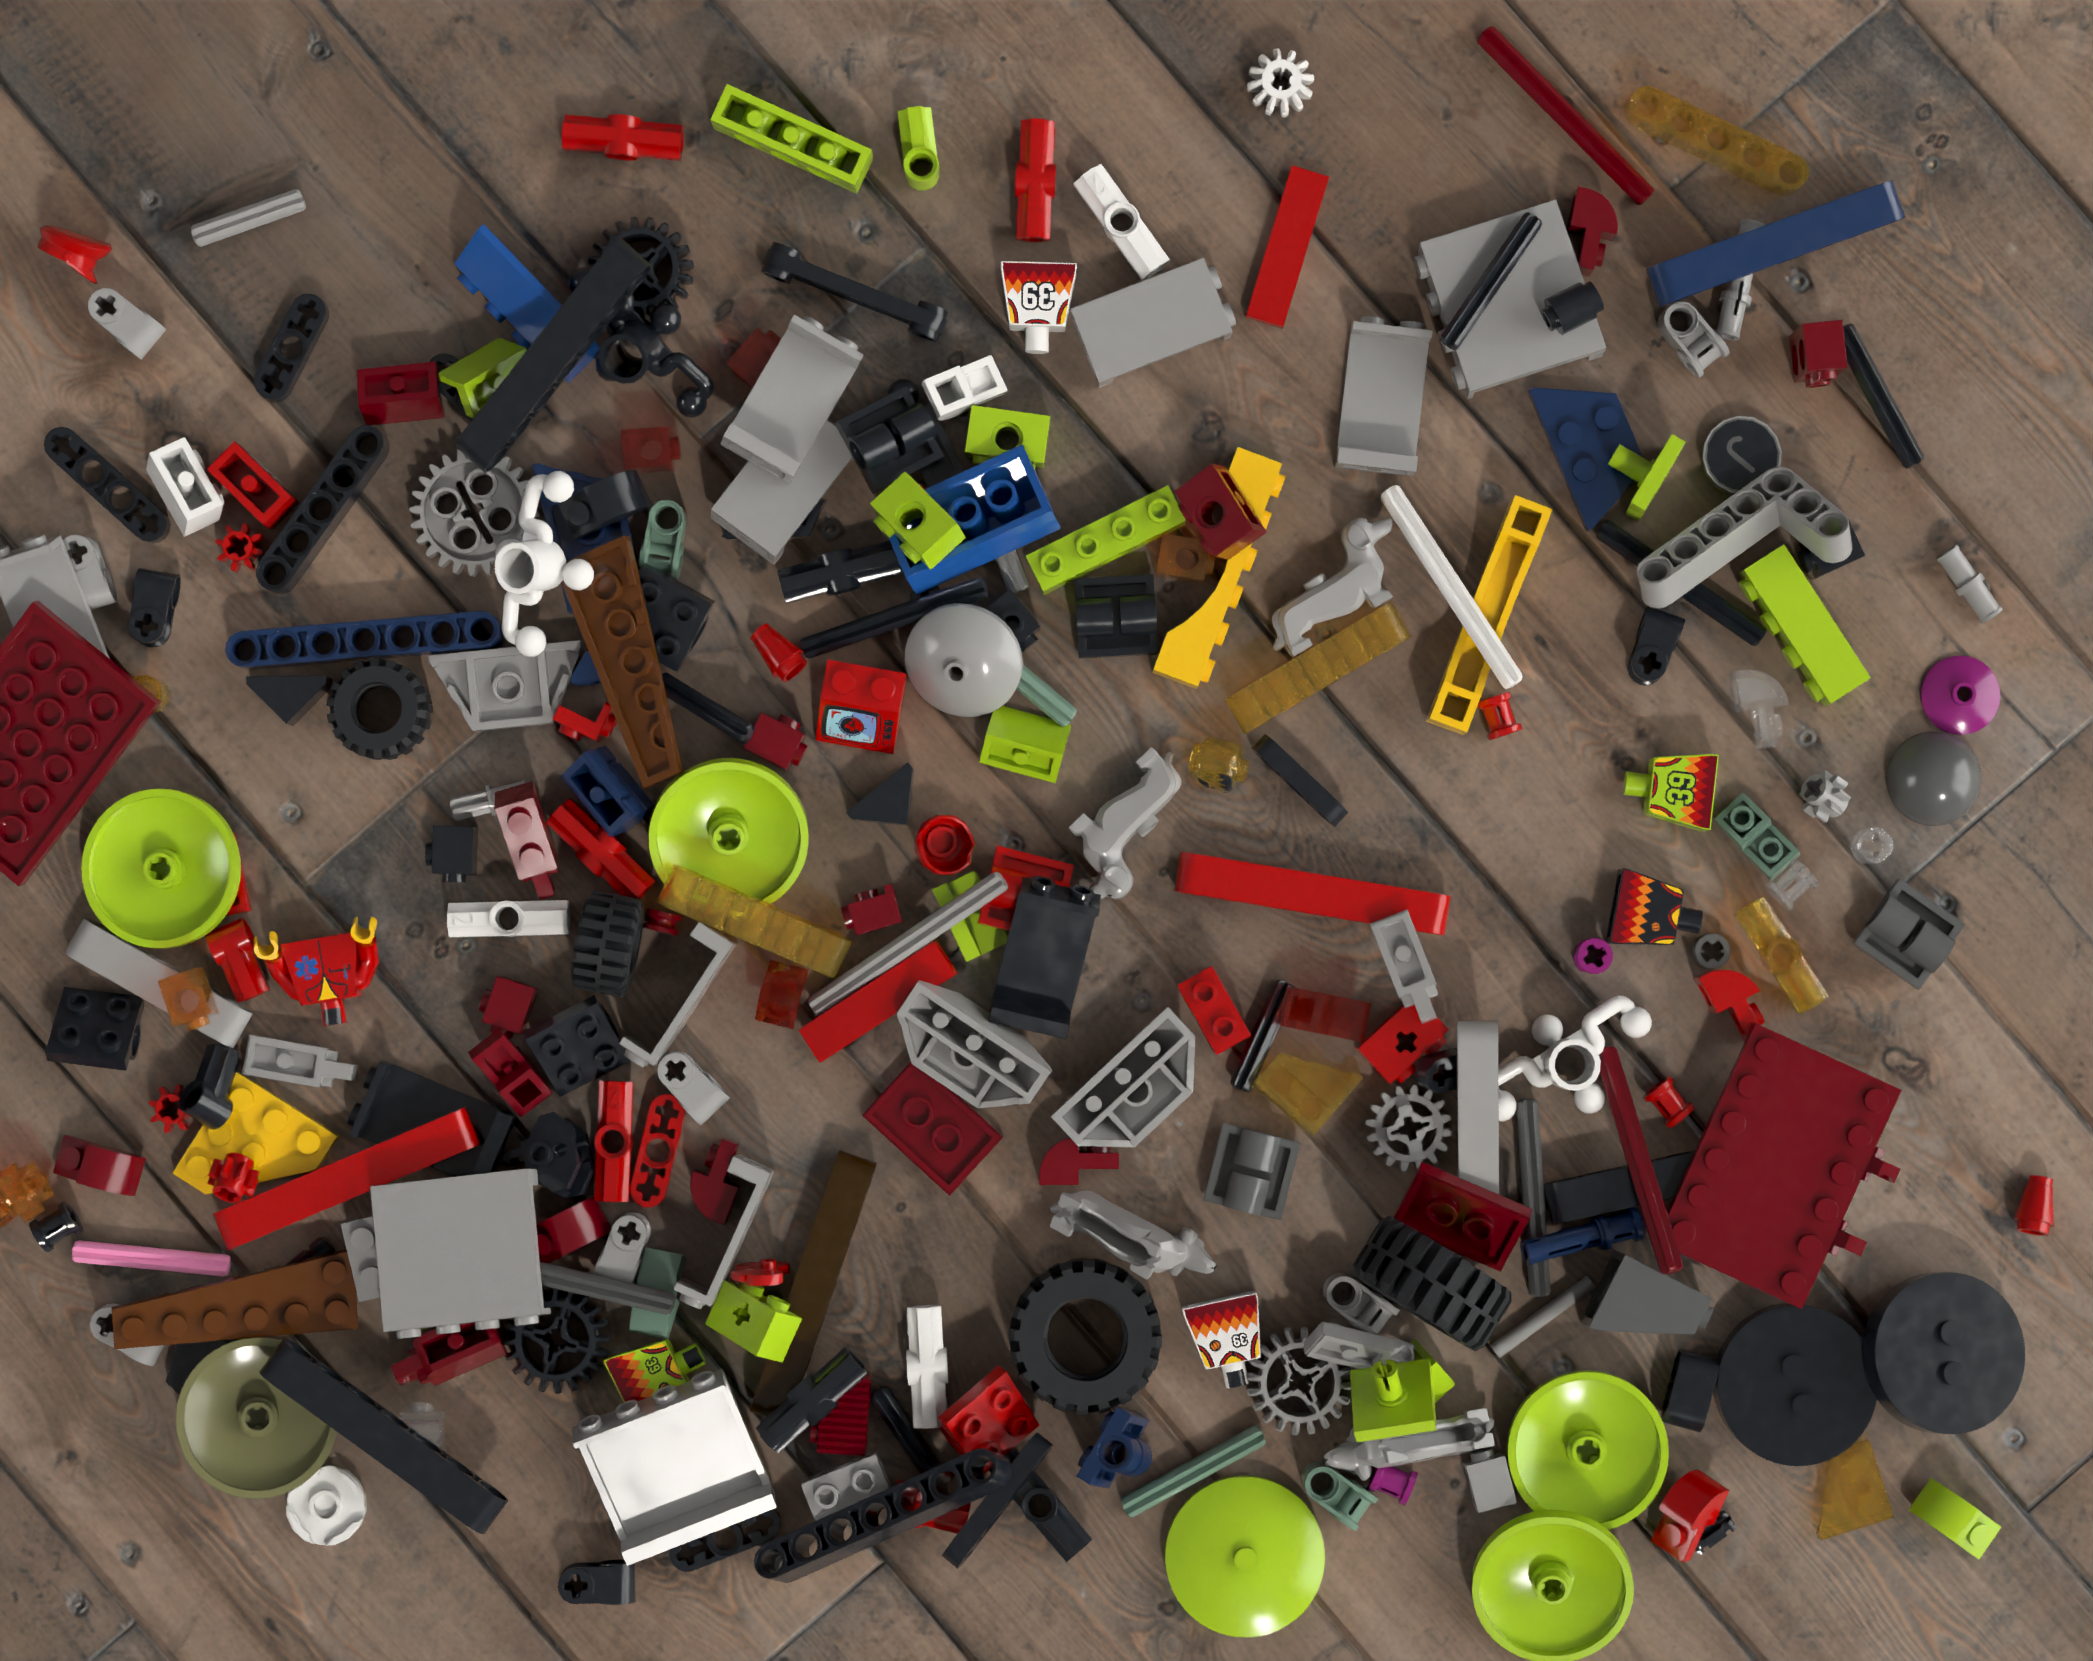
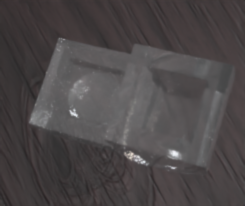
M1740 670L1731 673L1730 679L1735 713L1751 711L1756 750L1779 746L1778 739L1783 738V726L1780 715H1774L1773 708L1789 704L1784 689L1777 680L1761 671Z

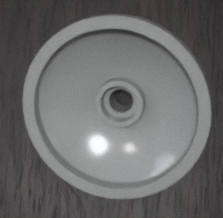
M948 604L928 612L917 622L911 631L905 648L907 674L916 691L933 707L955 716L976 717L997 710L1011 698L1022 676V652L1018 640L1010 627L994 613L971 604ZM951 667H959L963 671V675H956Z

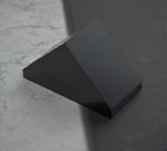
M246 676V684L286 724L294 726L330 690L333 678L328 676Z
M907 762L846 812L848 816L855 821L909 826L914 769Z

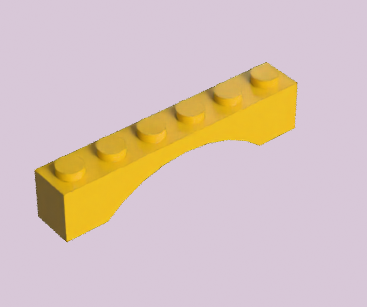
M1237 447L1229 472L1266 530L1272 515L1271 512L1265 511L1270 496L1278 498L1286 476L1279 474L1282 463ZM1252 544L1231 559H1227L1225 571L1215 591L1204 605L1184 623L1167 632L1152 673L1195 689L1198 688L1200 681L1208 683L1216 662L1209 659L1213 645L1222 646L1230 626L1229 623L1223 622L1228 607L1236 609L1244 589L1243 586L1237 585L1242 570L1250 572L1258 552L1257 549L1251 548Z
M1517 495L1509 502L1473 596V600L1500 640L1553 510ZM1463 625L1426 719V722L1462 736L1468 732L1490 671V666Z

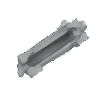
M1356 518L1349 521L1343 527L1341 541L1346 554L1344 566L1327 579L1324 573H1320L1303 584L1305 592L1288 601L1274 612L1272 624L1276 631L1277 639L1272 648L1275 651L1281 650L1285 645L1288 654L1296 656L1313 645L1310 639L1302 637V634L1311 630L1314 624L1350 614L1357 610L1365 600L1370 607L1376 608L1393 597L1389 590H1384L1381 587L1384 566L1374 548V544L1391 531L1393 525L1391 518L1372 523L1365 518Z
M1151 747L1136 761L1138 768L1143 773L1147 772L1141 777L1138 785L1105 803L1099 809L1095 820H1091L1083 813L1068 827L1076 837H1083L1084 857L1099 874L1097 880L1089 888L1095 894H1100L1101 899L1110 897L1117 900L1128 894L1133 886L1134 878L1123 860V848L1137 833L1144 837L1157 825L1159 820L1155 815L1172 799L1181 786V777L1171 764L1174 753L1170 751L1166 752L1162 759Z
M1086 1190L1073 1194L1064 1192L1060 1200L1055 1202L1050 1208L1052 1213H1057L1053 1215L1050 1224L1051 1228L1067 1237L1072 1235L1073 1230L1091 1236L1114 1256L1132 1263L1129 1270L1146 1280L1153 1272L1162 1273L1169 1270L1172 1276H1177L1185 1268L1205 1274L1212 1273L1217 1268L1216 1262L1205 1251V1243L1194 1230L1182 1227L1177 1235L1172 1236L1167 1231L1109 1202L1092 1191Z
M1487 1408L1466 1411L1463 1415L1448 1419L1436 1420L1437 1430L1364 1442H1356L1354 1429L1352 1428L1346 1442L1324 1455L1323 1463L1326 1466L1351 1472L1365 1481L1372 1475V1466L1376 1468L1399 1466L1444 1456L1469 1454L1481 1448L1495 1446L1493 1433L1489 1432L1494 1427V1420L1488 1416Z

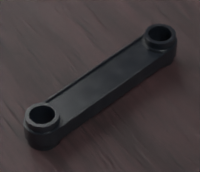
M773 242L771 248H768L761 272L775 280L790 284L792 278L909 324V332L932 342H937L939 336L944 331L949 312L935 304L922 300L919 301L918 305L911 304L801 260V252L778 242Z

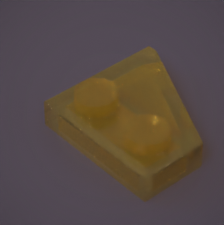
M1279 1053L1252 1085L1312 1137L1363 1077L1357 1073H1347L1329 1068L1324 1064L1310 1063L1299 1060L1298 1057Z
M1868 1439L1854 1443L1846 1451L1827 1461V1480L1822 1493L1820 1525H1817L1816 1532L1818 1539L1824 1540L1894 1518L1871 1442Z

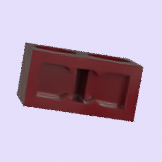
M1843 320L1805 323L1789 336L1794 383L1805 382L1806 388L1828 386L1830 381L1836 380L1837 375L1848 367Z

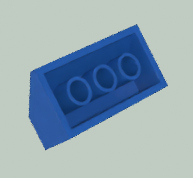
M484 224L476 231L454 263L462 272L457 279L472 295L479 290L489 300L484 307L500 324L505 319L516 329L511 334L512 337L521 346L525 347L526 350H528L562 306ZM596 341L566 377L565 381L567 383L599 355L600 347Z
M1022 444L924 489L957 522L966 537L931 570L921 560L914 564L899 548L903 542L895 534L889 540L905 578L916 595L1060 530L1061 527ZM923 518L912 520L907 528L912 529L919 526Z

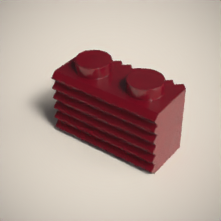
M869 1372L862 1381L837 1401L839 1404L818 1424L811 1427L810 1443H817V1453L865 1456L872 1373Z

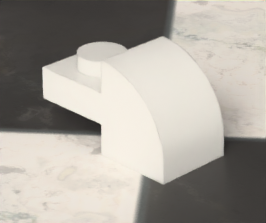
M992 355L963 367L956 366L922 382L932 408L940 421L964 414L972 405H980L1004 395L1008 391Z

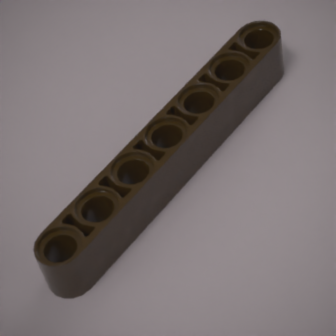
M839 1150L787 1300L790 1304L788 1310L802 1318L783 1363L767 1359L750 1412L767 1417L773 1410L787 1400L786 1395L803 1381L877 1166L876 1162Z

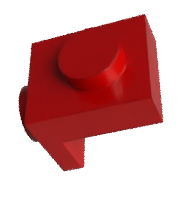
M605 702L596 722L559 705L553 717V720L561 723L559 732L579 742L583 735L597 742H600L602 736L609 738L617 724L608 702Z

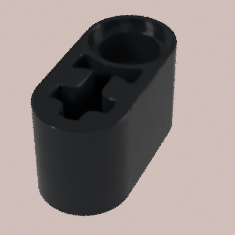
M1681 1348L1678 1350L1662 1405L1660 1417L1663 1423L1699 1433L1702 1431L1716 1385L1720 1359Z

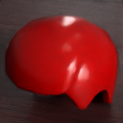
M936 814L920 825L914 841V850L922 866L934 874L955 875L971 864L970 859L975 841L964 821L954 815Z

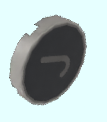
M1736 416L1723 420L1709 432L1702 445V466L1706 477L1716 488L1727 494L1734 495L1767 470L1780 467L1782 451L1777 436L1767 424L1754 417Z

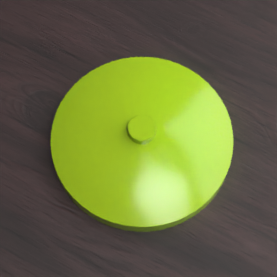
M712 759L686 769L683 773L676 776L662 791L650 819L649 850L653 865L660 879L681 901L693 908L711 914H746L775 902L790 889L798 878L808 851L809 833L807 818L802 803L795 791L781 776L771 769L745 759Z
M172 789L139 791L114 803L100 816L93 826L84 846L82 856L83 888L86 898L97 918L105 927L121 939L147 948L183 946L210 933L229 912L240 884L241 858L239 848L226 820L214 807L199 797Z
M1576 1370L1566 1372L1540 1384L1523 1400L1517 1409L1507 1437V1462L1512 1480L1523 1500L1533 1511L1564 1510L1578 1513L1598 1522L1607 1530L1628 1523L1649 1506L1663 1484L1668 1467L1669 1446L1667 1433L1654 1405L1630 1382L1602 1371Z
M1236 1475L1210 1482L1193 1493L1183 1503L1173 1518L1168 1531L1165 1545V1565L1173 1593L1182 1607L1196 1621L1208 1629L1224 1635L1257 1637L1284 1628L1307 1609L1322 1581L1325 1566V1549L1318 1523L1308 1506L1298 1495L1271 1479L1253 1475Z
M1541 1510L1518 1516L1502 1525L1487 1539L1475 1560L1472 1573V1597L1476 1614L1482 1626L1500 1646L1519 1657L1531 1661H1575L1599 1651L1620 1632L1627 1621L1633 1604V1576L1625 1550L1615 1536L1604 1526L1578 1513L1564 1510Z

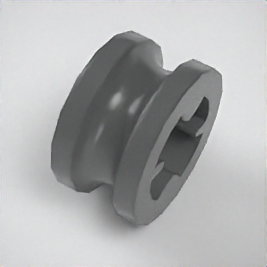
M1718 934L1702 935L1693 944V959L1702 968H1720L1729 959V944L1724 937ZM1705 942L1707 944L1717 942L1720 945L1721 950H1717V952L1721 953V956L1717 961L1713 958L1705 961L1701 956V953L1705 952V950H1701Z

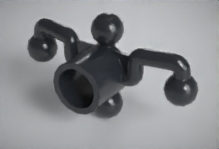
M594 265L590 268L581 267L573 271L569 279V287L572 292ZM632 294L608 324L613 332L600 346L596 361V371L599 377L605 381H616L623 384L634 383L641 379L647 371L655 376L664 377L679 368L697 387H687L681 390L677 395L676 407L685 417L694 418L700 416L706 410L707 399L713 394L714 384L712 379L689 356L681 352L673 353L662 341L661 334H672L680 327L681 314L678 308L672 304H660L651 312L649 322L643 320L634 310L635 302ZM623 340L634 344L639 349L642 358L629 354L624 347Z

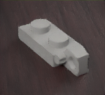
M1408 910L1371 923L1370 926L1398 997L1402 999L1404 1007L1407 1008L1415 1005L1422 1024L1437 1019L1430 998L1439 995L1436 989L1437 983Z
M249 1035L242 1074L321 1088L323 1086L333 1087L334 1078L355 1081L358 1065L337 1061L339 1052L329 1050L330 1048Z
M1322 1321L1303 1342L1304 1354L1307 1357L1357 1369L1372 1367L1374 1363L1380 1360L1383 1365H1386L1385 1360H1393L1395 1363L1414 1360L1413 1344L1397 1338L1393 1339L1376 1335L1370 1331L1343 1327L1337 1323Z

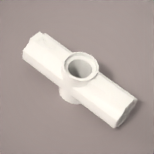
M1102 164L1091 168L1073 183L1076 190L1104 227L1107 237L1117 245L1142 281L1159 272L1170 262L1166 253L1140 219L1137 209L1128 202ZM1125 214L1132 219L1133 225L1129 230L1118 231L1112 227L1111 219L1115 215Z
M505 900L500 902L448 903L447 928L450 938L570 934L571 916L569 900ZM512 907L517 911L519 921L516 927L506 930L501 926L499 917L504 909Z
M941 1305L907 1307L909 1349L906 1350L908 1386L911 1385L913 1428H939L942 1426V1423L938 1417L948 1409L946 1398L948 1359L947 1348L943 1346Z

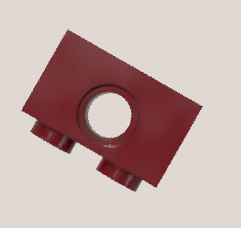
M1212 463L1175 490L1181 501L1178 504L1179 510L1187 521L1195 523L1201 533L1198 537L1199 542L1210 556L1231 559L1267 533L1225 466ZM1220 504L1223 508V516L1215 524L1212 519V512Z

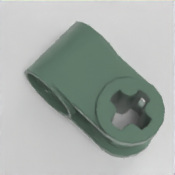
M661 500L651 508L646 534L641 546L638 571L642 565L647 563L661 572L670 573L672 578H679L684 556V540L688 516L685 509L678 503L671 500ZM667 508L675 509L679 518L677 525L671 529H662L658 523L659 514ZM654 555L663 556V557H668V558H670V559H669V560H662V559L653 558V556H654Z
M1315 1461L1308 1464L1301 1474L1303 1489L1311 1499L1323 1506L1332 1516L1354 1531H1357L1360 1527L1358 1521L1370 1504H1376L1379 1500L1367 1488L1352 1478L1349 1479L1335 1468L1326 1466L1323 1461ZM1319 1472H1326L1331 1477L1329 1487L1323 1491H1315L1310 1486L1312 1477Z

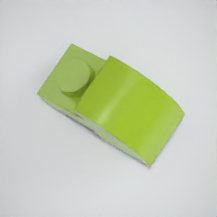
M1933 1478L1929 1479L1909 1508L1911 1513L1978 1560L2001 1529L2000 1525Z

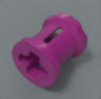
M1586 939L1576 945L1573 961L1581 972L1598 974L1610 967L1613 961V952L1609 944L1602 939ZM1588 946L1592 950H1601L1602 955L1597 958L1598 966L1594 963H1585L1584 957L1588 955V950L1586 949Z
M1393 1466L1375 1467L1367 1490L1371 1492L1378 1490L1398 1499V1504L1405 1506L1415 1485L1418 1473L1413 1470L1407 1473Z

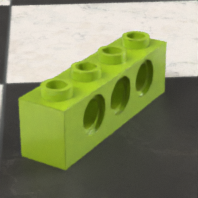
M726 84L710 119L714 130L856 194L874 159L872 149L729 84Z
M1169 485L1026 555V562L1044 596L1074 581L1076 578L1087 575L1185 526L1186 519L1179 510L1178 503Z

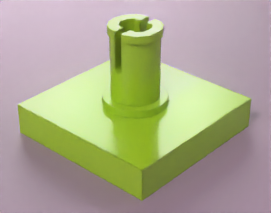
M1672 434L1656 460L1652 459L1651 462L1619 444L1608 465L1639 482L1637 484L1639 489L1625 513L1627 516L1638 522L1640 521L1686 443L1684 440Z
M1429 1358L1395 1363L1393 1360H1385L1386 1365H1383L1380 1360L1374 1363L1372 1367L1350 1370L1353 1429L1356 1442L1437 1430L1433 1376Z

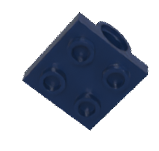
M1117 1407L1115 1412L1110 1411L1100 1424L1099 1431L1102 1434L1094 1447L1092 1445L1087 1447L1080 1457L1078 1466L1081 1469L1076 1477L1089 1485L1109 1489L1117 1474L1135 1477L1146 1472L1152 1462V1451L1148 1443L1140 1438L1150 1420L1136 1411ZM1125 1447L1126 1457L1121 1462L1120 1454L1122 1449Z

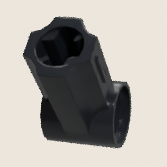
M216 1043L207 1045L195 1081L188 1084L180 1095L179 1109L211 1130L218 1129L224 1125L233 1109V1103L228 1098V1094L240 1062V1053L231 1047Z

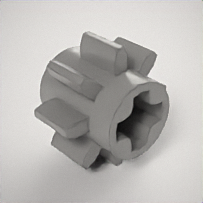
M1822 770L1821 775L1815 774L1808 777L1799 793V796L1807 801L1801 809L1811 817L1819 818L1824 823L1828 821L1829 817H1838L1846 810L1851 796L1843 791L1847 787L1848 782L1837 774L1833 776L1826 770Z

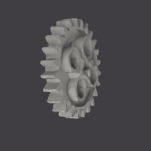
M458 449L457 461L453 462L444 454L442 458L445 467L439 469L433 464L429 465L434 475L432 479L419 477L420 482L426 488L424 492H412V495L421 501V505L409 508L411 513L420 516V520L413 522L411 528L424 531L416 541L420 545L431 543L426 555L432 558L440 553L438 565L443 569L453 561V573L457 575L462 572L464 566H467L471 577H476L478 567H482L485 573L491 576L493 571L492 564L496 560L495 550L498 544L508 538L518 541L523 539L524 530L519 525L518 517L529 480L518 481L524 472L521 467H517L510 472L508 471L511 459L507 456L489 472L484 473ZM482 476L491 477L493 481L491 491L483 496L476 495L473 489L475 481ZM459 481L464 483L472 502L479 508L484 507L479 512V515L493 538L491 544H488L484 539L478 523L471 517L466 518L471 511L457 488ZM449 494L455 495L458 500L455 511L450 514L440 513L439 502L441 498ZM499 511H508L512 517L509 527L501 531L495 530L492 526L494 515ZM537 511L534 517L535 519L540 517V513ZM466 529L474 530L476 533L475 544L469 549H460L457 544L458 535Z

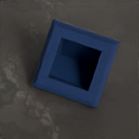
M587 650L571 676L572 684L578 687L601 683L590 653Z

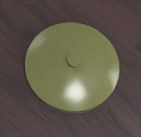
M272 1337L243 1338L216 1348L195 1366L180 1392L176 1408V1433L182 1453L201 1479L226 1494L247 1499H263L290 1492L309 1480L320 1469L334 1445L337 1431L277 1389L259 1373L282 1341L281 1339Z

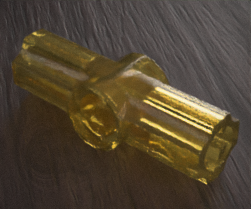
M1764 895L1748 903L1733 914L1759 953L1763 966L1772 973L1798 1015L1814 1008L1829 997L1803 957L1800 945L1790 937ZM1778 944L1785 945L1790 952L1789 962L1782 967L1777 965L1772 958V951Z

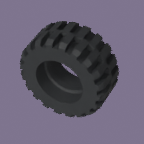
M1391 1216L1379 1221L1353 1263V1275L1360 1281L1473 1351H1477L1486 1345L1512 1302L1511 1291L1501 1283L1444 1246Z
M1071 1259L1069 1262L1055 1264L1042 1274H1038L1024 1292L1022 1291L1010 1322V1353L1022 1382L1042 1402L1044 1400L1053 1405L1055 1409L1063 1412L1065 1410L1073 1411L1077 1415H1088L1090 1412H1100L1101 1414L1111 1411V1408L1119 1404L1123 1406L1132 1400V1396L1139 1390L1142 1391L1149 1382L1148 1379L1153 1370L1155 1371L1160 1348H1162L1161 1323L1152 1298L1138 1279L1131 1276L1128 1271L1119 1266L1106 1263L1103 1260ZM1082 1298L1095 1299L1108 1305L1118 1316L1123 1328V1343L1116 1359L1105 1369L1090 1374L1072 1372L1060 1365L1053 1357L1047 1339L1050 1321L1057 1310L1070 1301Z

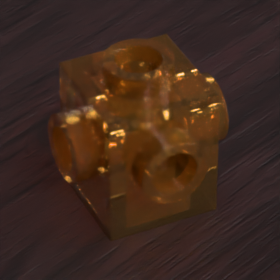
M34 1161L21 1168L14 1163L0 1171V1228L19 1218H22L24 1223L31 1221L46 1211L43 1204L55 1195L50 1188L48 1178L38 1169Z

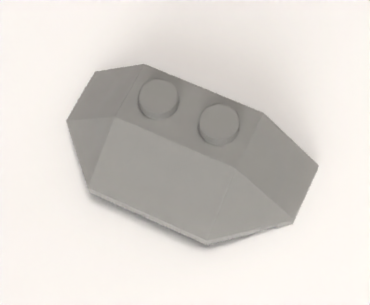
M919 980L897 1012L911 1063L976 1108L1030 1104L1052 1071L1051 1067L1026 1037L1010 1026L989 1022V1012L959 992Z
M1167 1007L1080 1087L1051 1118L1078 1146L1136 1147L1193 1093L1195 1035Z

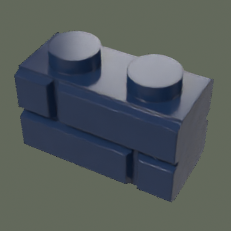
M606 745L583 753L561 776L610 837L630 831L655 806L622 764L616 762V757Z

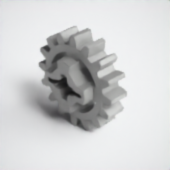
M1411 1085L1408 1094H1404L1401 1086H1395V1096L1392 1098L1385 1092L1381 1093L1380 1096L1384 1104L1381 1107L1371 1104L1370 1109L1376 1113L1375 1119L1365 1120L1366 1125L1374 1127V1133L1366 1136L1367 1141H1377L1379 1144L1373 1151L1374 1155L1378 1156L1385 1152L1387 1154L1385 1164L1389 1167L1395 1160H1399L1401 1171L1407 1170L1409 1162H1413L1416 1169H1418L1421 1161L1425 1158L1435 1164L1437 1159L1433 1152L1436 1149L1441 1151L1448 1149L1441 1142L1442 1137L1452 1136V1131L1443 1128V1123L1452 1119L1451 1115H1441L1439 1112L1445 1104L1443 1100L1432 1103L1430 1101L1432 1091L1428 1089L1422 1096H1419L1417 1085ZM1409 1101H1415L1424 1105L1431 1114L1424 1116L1413 1112ZM1395 1105L1396 1115L1390 1125L1382 1127L1386 1113ZM1406 1117L1412 1122H1426L1425 1125H1421L1418 1129L1413 1130L1414 1137L1411 1139L1404 1133H1391L1404 1125V1118ZM1435 1129L1432 1141L1422 1150L1421 1141L1426 1132ZM1392 1140L1402 1142L1408 1155L1395 1152L1386 1142Z

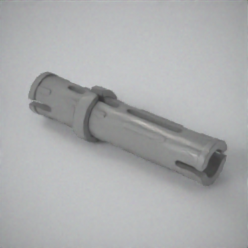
M1742 219L1740 220L1738 235L1765 226V224L1756 220ZM1753 274L1728 282L1726 290L1721 291L1719 300L1723 303L1717 330L1715 331L1722 339L1732 341L1740 339L1745 309L1750 307L1752 297L1749 296Z

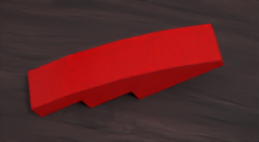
M935 940L798 1031L818 1062L821 1063L897 1014L919 980L939 986L958 974L938 941Z

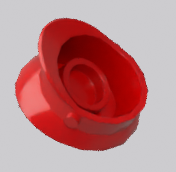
M45 225L40 227L41 238L37 245L40 250L66 262L90 282L98 283L93 270L97 261L106 257L112 251L111 244L58 226Z

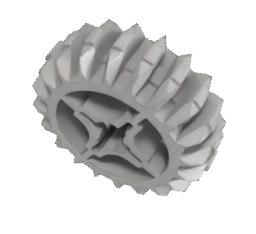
M1301 1326L1299 1338L1294 1339L1292 1329L1287 1327L1284 1329L1286 1341L1280 1342L1275 1333L1270 1334V1340L1275 1346L1269 1350L1265 1344L1260 1343V1352L1265 1355L1264 1359L1249 1360L1250 1364L1259 1368L1258 1373L1247 1372V1380L1258 1381V1386L1250 1387L1246 1391L1248 1396L1261 1395V1399L1255 1401L1252 1407L1254 1411H1259L1267 1406L1268 1410L1262 1417L1265 1423L1272 1421L1275 1416L1279 1417L1276 1423V1430L1282 1432L1287 1421L1292 1422V1435H1298L1300 1423H1305L1307 1432L1311 1435L1315 1433L1312 1421L1319 1419L1322 1427L1327 1429L1330 1427V1424L1324 1415L1330 1411L1337 1419L1342 1416V1413L1334 1405L1337 1401L1343 1405H1349L1350 1399L1340 1394L1341 1389L1351 1390V1381L1342 1380L1341 1376L1349 1375L1350 1370L1353 1369L1345 1365L1339 1367L1337 1363L1324 1360L1318 1363L1314 1362L1308 1366L1297 1364L1289 1350L1304 1348L1303 1342L1308 1338V1328ZM1279 1357L1285 1368V1377L1283 1381L1276 1385L1275 1389L1268 1392V1371L1275 1359ZM1289 1363L1302 1376L1309 1373L1310 1381H1306L1308 1384L1306 1389L1311 1396L1310 1398H1307L1304 1391L1300 1390L1298 1386L1290 1388L1289 1381L1294 1380L1290 1377L1293 1373L1289 1368ZM1331 1369V1390L1325 1401L1320 1404L1314 1392V1385L1318 1379L1324 1376L1325 1372ZM1298 1396L1306 1402L1310 1411L1304 1413L1289 1412L1277 1406L1275 1402L1282 1398Z

